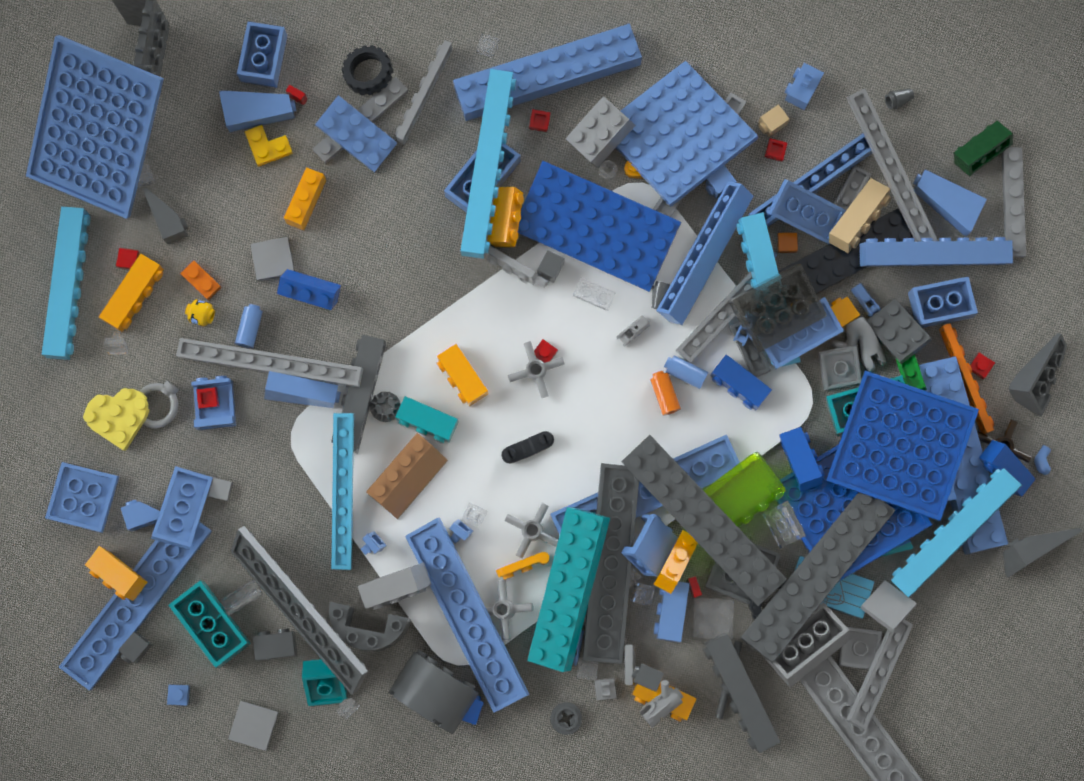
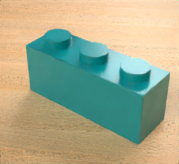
M406 396L395 416L399 421V425L406 428L412 426L416 428V432L424 436L427 433L433 435L434 440L443 444L445 441L450 443L459 423L457 418Z

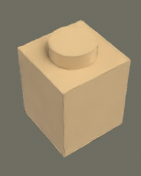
M778 104L760 117L758 122L759 128L762 133H766L768 137H771L787 126L790 119Z

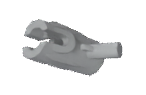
M663 680L661 681V694L644 705L639 712L650 727L653 728L660 722V717L665 719L671 711L683 703L681 700L683 695L677 688L674 690L672 687L669 688V682Z

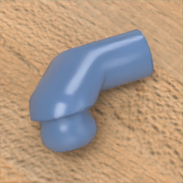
M1045 445L1041 447L1034 458L1037 471L1043 475H1047L1051 471L1046 459L1051 449Z

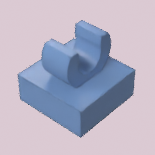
M459 519L449 528L454 532L450 538L455 544L461 538L465 541L473 533V530Z
M373 531L363 538L366 544L361 550L365 555L372 551L375 554L382 551L387 545Z

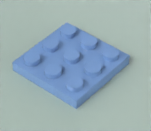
M62 462L45 518L103 533L119 476Z

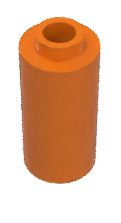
M663 371L652 374L653 378L650 381L663 416L681 410L669 374Z

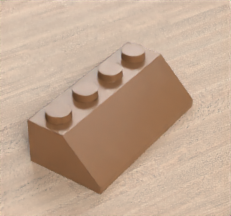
M416 433L366 493L398 519L448 460L420 434Z

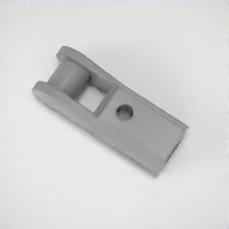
M642 315L616 338L620 339L625 347L648 328L650 323ZM628 331L633 335L630 338L626 335Z

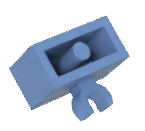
M806 63L801 68L797 67L793 75L795 81L793 84L789 83L784 92L787 94L785 101L805 110L824 72Z

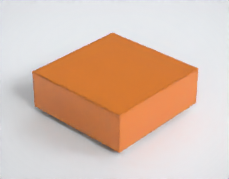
M778 233V253H797V233Z

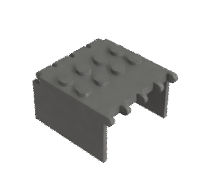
M112 0L127 24L141 26L138 31V43L135 46L134 62L130 65L161 76L162 59H164L166 41L169 34V22L156 0Z

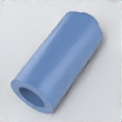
M249 304L248 307H244L235 340L236 345L254 348L263 311L259 310V306Z
M675 355L673 358L668 357L664 368L667 369L666 373L698 389L701 388L708 374L707 371Z

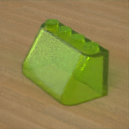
M754 452L703 491L739 527L743 523L747 524L756 513L766 510L772 501L783 497L786 489L761 454Z

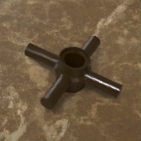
M1010 420L1004 436L997 439L979 431L977 432L980 441L988 445L992 440L1002 442L1008 446L1017 458L1027 463L1031 460L1032 456L1015 449L1014 442L1011 440L1018 424L1017 421Z

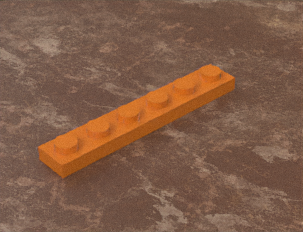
M950 323L944 325L939 329L950 358L955 356L957 358L969 405L979 409L976 417L979 430L983 434H988L994 430L993 419L986 412V402L980 397L978 392L979 385L976 380H973L970 364L966 363L964 358L965 351L957 341L956 329L952 328Z

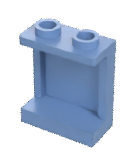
M216 376V379L213 380L197 378L196 381L191 382V386L194 388L196 416L194 428L197 430L236 426L233 381L227 378V376ZM217 387L219 406L198 409L196 389Z
M643 514L641 519L645 522V525L634 546L624 547L621 553L644 576L658 577L678 537L670 527L661 521L658 515Z

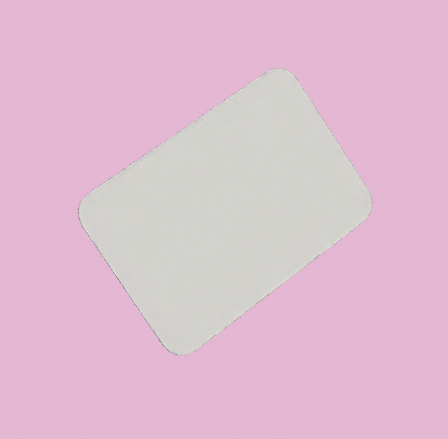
M627 183L613 190V192L651 209L654 208L661 197L651 185L645 183ZM677 209L671 218L682 223L655 282L659 281L670 285L697 238L696 233ZM538 243L518 257L516 261L537 273V269L547 250L565 258L564 265L554 283L549 281L545 288L537 283L532 285L528 282L526 284L519 280L517 275L513 273L508 274L501 269L384 352L372 399L374 395L380 392H391L402 403L406 396L457 418L459 423L450 443L446 441L444 444L433 439V435L428 433L426 436L420 434L448 461L404 513L396 519L369 496L366 491L418 432L412 426L406 428L399 425V421L396 418L390 422L378 421L373 417L369 409L358 454L354 453L352 538L361 550L366 544L363 538L368 533L375 531L387 545L378 553L374 554L372 551L365 555L377 574L382 577L419 564L405 536L439 517L450 537L454 532L449 528L458 519L473 530L468 539L464 541L461 538L459 542L453 544L486 608L493 607L500 600L498 580H503V577L498 578L497 569L541 552L548 553L549 562L546 565L535 564L532 566V570L524 573L521 570L514 572V577L506 579L507 600H510L514 605L533 603L534 606L533 611L518 612L509 619L510 640H502L504 645H506L538 621L556 551L555 546L538 539L531 541L523 558L516 556L524 537L521 529L504 521L507 514L523 522L534 520L541 504L544 503L549 507L540 523L543 532L559 540L558 531L550 514L597 493L601 463L624 465L621 461L649 435L672 458H675L727 434L744 469L780 443L779 434L800 427L809 417L813 405L812 388L796 363L775 369L774 365H771L770 359L757 337L758 334L765 331V327L762 328L760 318L753 332L771 371L757 378L771 388L772 391L757 410H750L742 403L743 400L739 397L734 398L731 396L725 386L717 385L713 382V377L710 376L726 354L749 371L736 341H733L734 337L729 328L730 325L742 321L748 310L756 313L749 302L691 362V364L708 372L700 389L669 374L681 410L665 416L661 412L650 381L653 378L652 374L659 371L666 373L667 369L664 368L668 357L673 358L675 355L685 360L675 350L736 287L718 262L683 325L669 322L656 311L657 309L651 308L652 289L648 292L551 247ZM643 315L649 321L650 326L624 347V343L616 337ZM630 331L626 333L629 338L633 336ZM544 339L558 349L552 360L561 357L564 360V365L546 371L543 380L549 396L541 398L536 380L525 377L510 382L508 375L526 369L529 359L524 343L531 341L535 350L541 340ZM454 344L458 345L488 390V395L470 407L467 402L465 404L462 403L457 395L460 393L457 387L452 388L447 380L449 375L446 371L442 373L436 364L438 362L437 356ZM532 366L531 373L534 375L540 374L541 366ZM340 384L337 391L341 392L339 403L334 404V408L308 406L296 418L291 431V448L298 463L331 509L333 413H342V397L347 395L348 391L346 385ZM387 400L384 404H378L383 408V414L386 409L391 408ZM543 431H548L554 436V443L551 447L528 458L511 464L504 462L502 459L503 449ZM738 473L704 487L702 490L709 495ZM664 506L647 513V515H658L666 526L675 520ZM642 516L635 520L633 546L645 525V522L641 519ZM529 526L527 533L530 536H534L538 533V529L536 526ZM430 585L425 587V592L398 601L429 647L442 660L457 666L469 665ZM503 605L501 608V613L503 615H505L508 610L506 605ZM490 615L502 639L501 620L495 615Z

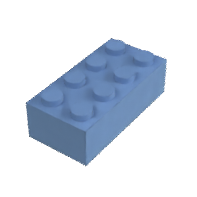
M506 144L502 145V151H505L503 162L499 163V169H502L501 179L496 182V187H501L521 162L520 154ZM477 150L444 190L445 197L466 213Z

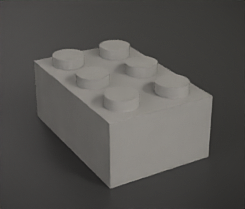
M603 96L567 136L566 140L598 168L636 125Z
M423 562L358 586L365 609L372 607L375 610L407 597L419 595L426 591L425 587L432 584Z

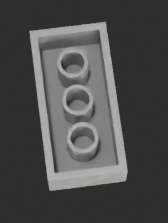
M823 602L773 664L766 658L765 660L785 683L791 687L851 640L850 631Z

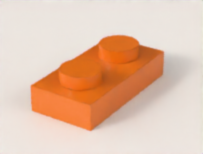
M195 261L191 262L180 273L207 300L212 298L222 288Z

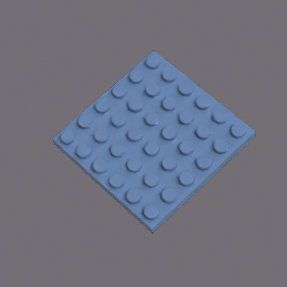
M684 61L621 110L636 126L620 142L616 149L671 207L758 139V135Z

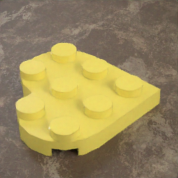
M127 388L121 389L114 397L96 395L88 403L83 419L93 431L126 451L149 414L147 397L138 390Z

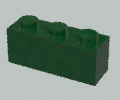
M995 121L993 124L988 125L981 133L973 136L966 144L955 150L954 164L970 177L1013 145V133L999 121Z

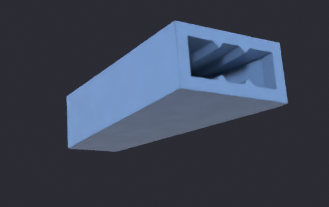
M219 91L225 123L229 132L295 118L294 112L297 111L295 101H291L289 94Z
M924 170L921 175L918 174L913 182L916 185L914 192L962 235L967 237L972 231L987 199L927 170Z
M269 371L264 399L334 408V404L339 403L341 392L337 391L338 385Z

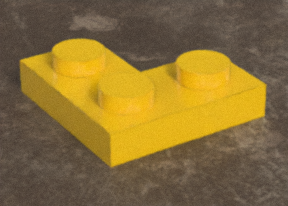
M262 125L245 131L258 167L293 154L286 135L268 141Z

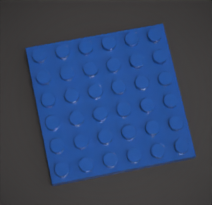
M865 371L826 481L941 521L979 409Z
M839 445L818 456V459L815 460L817 465H821L824 470L823 484L801 492L792 472L768 486V490L809 553L858 494L856 491L826 481ZM887 503L895 509V512L839 582L930 528L932 523L928 517Z

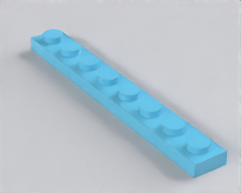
M333 413L331 569H352L354 413Z

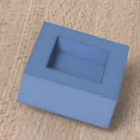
M168 685L167 705H188L190 685Z

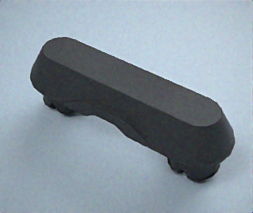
M543 431L503 449L502 459L504 462L511 464L528 458L551 447L554 443V436L548 431Z

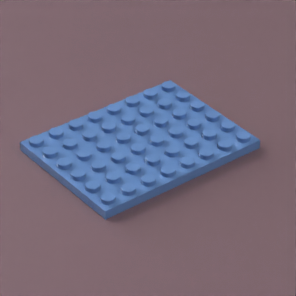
M55 36L26 177L128 219L131 216L164 78L63 36Z

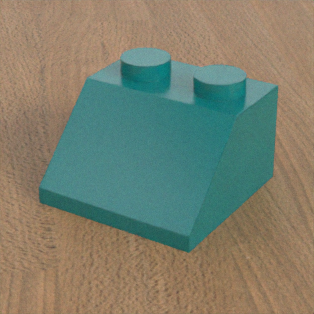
M322 659L303 661L302 681L308 706L347 702V689Z

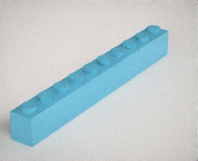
M490 69L460 250L461 256L484 259L485 253H489L490 242H487V237L492 234L493 224L490 223V219L495 216L496 210L493 200L498 197L499 187H496V182L501 179L502 169H499V163L504 160L505 151H502V145L506 144L508 134L505 133V126H509L510 115H507L508 108H512L513 97H510L511 90L515 91L516 86L513 72Z

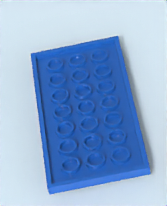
M542 161L522 206L518 233L650 292L682 222Z

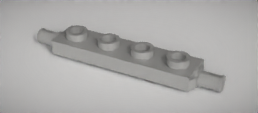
M492 246L489 247V253H485L484 257L487 258L489 263L492 265L498 264L506 273L517 275L518 279L526 284L529 282L532 285L537 283L544 288L547 286L548 280L540 277L532 269Z

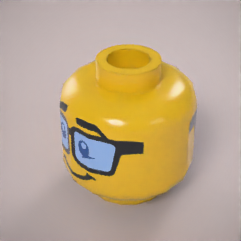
M196 299L187 305L185 314L190 323L205 327L212 323L215 310L212 304Z

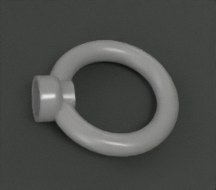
M168 380L164 384L152 383L146 385L140 390L145 396L152 391H161L169 397L171 403L169 413L162 420H145L143 425L148 428L157 429L167 426L173 421L178 412L176 393L179 389Z

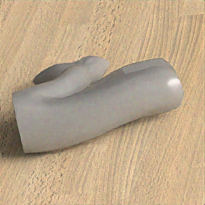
M860 317L845 325L846 342L831 340L834 349L856 345L858 340H860L861 360L869 372L876 370L870 357L872 355L875 356L880 366L887 364L881 345L864 317Z

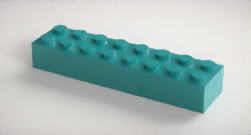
M567 507L527 661L560 672L571 671L610 517L575 507Z

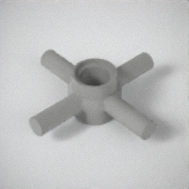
M531 341L526 342L524 347L529 363L525 370L508 375L509 381L513 382L529 377L532 380H536L541 398L548 397L543 377L547 370L564 365L563 357L544 363L536 359ZM532 366H541V373L538 375L532 374Z
M542 503L534 520L527 522L507 514L504 521L521 529L524 537L516 556L523 558L531 541L538 539L557 547L558 539L543 532L542 525L540 524L549 507L548 505ZM529 526H536L538 533L530 536L527 533V528Z
M498 580L500 600L493 607H487L486 609L489 615H495L501 620L502 640H510L509 619L515 613L533 611L534 606L533 603L514 605L510 600H507L506 580ZM503 605H506L508 609L505 615L501 613Z

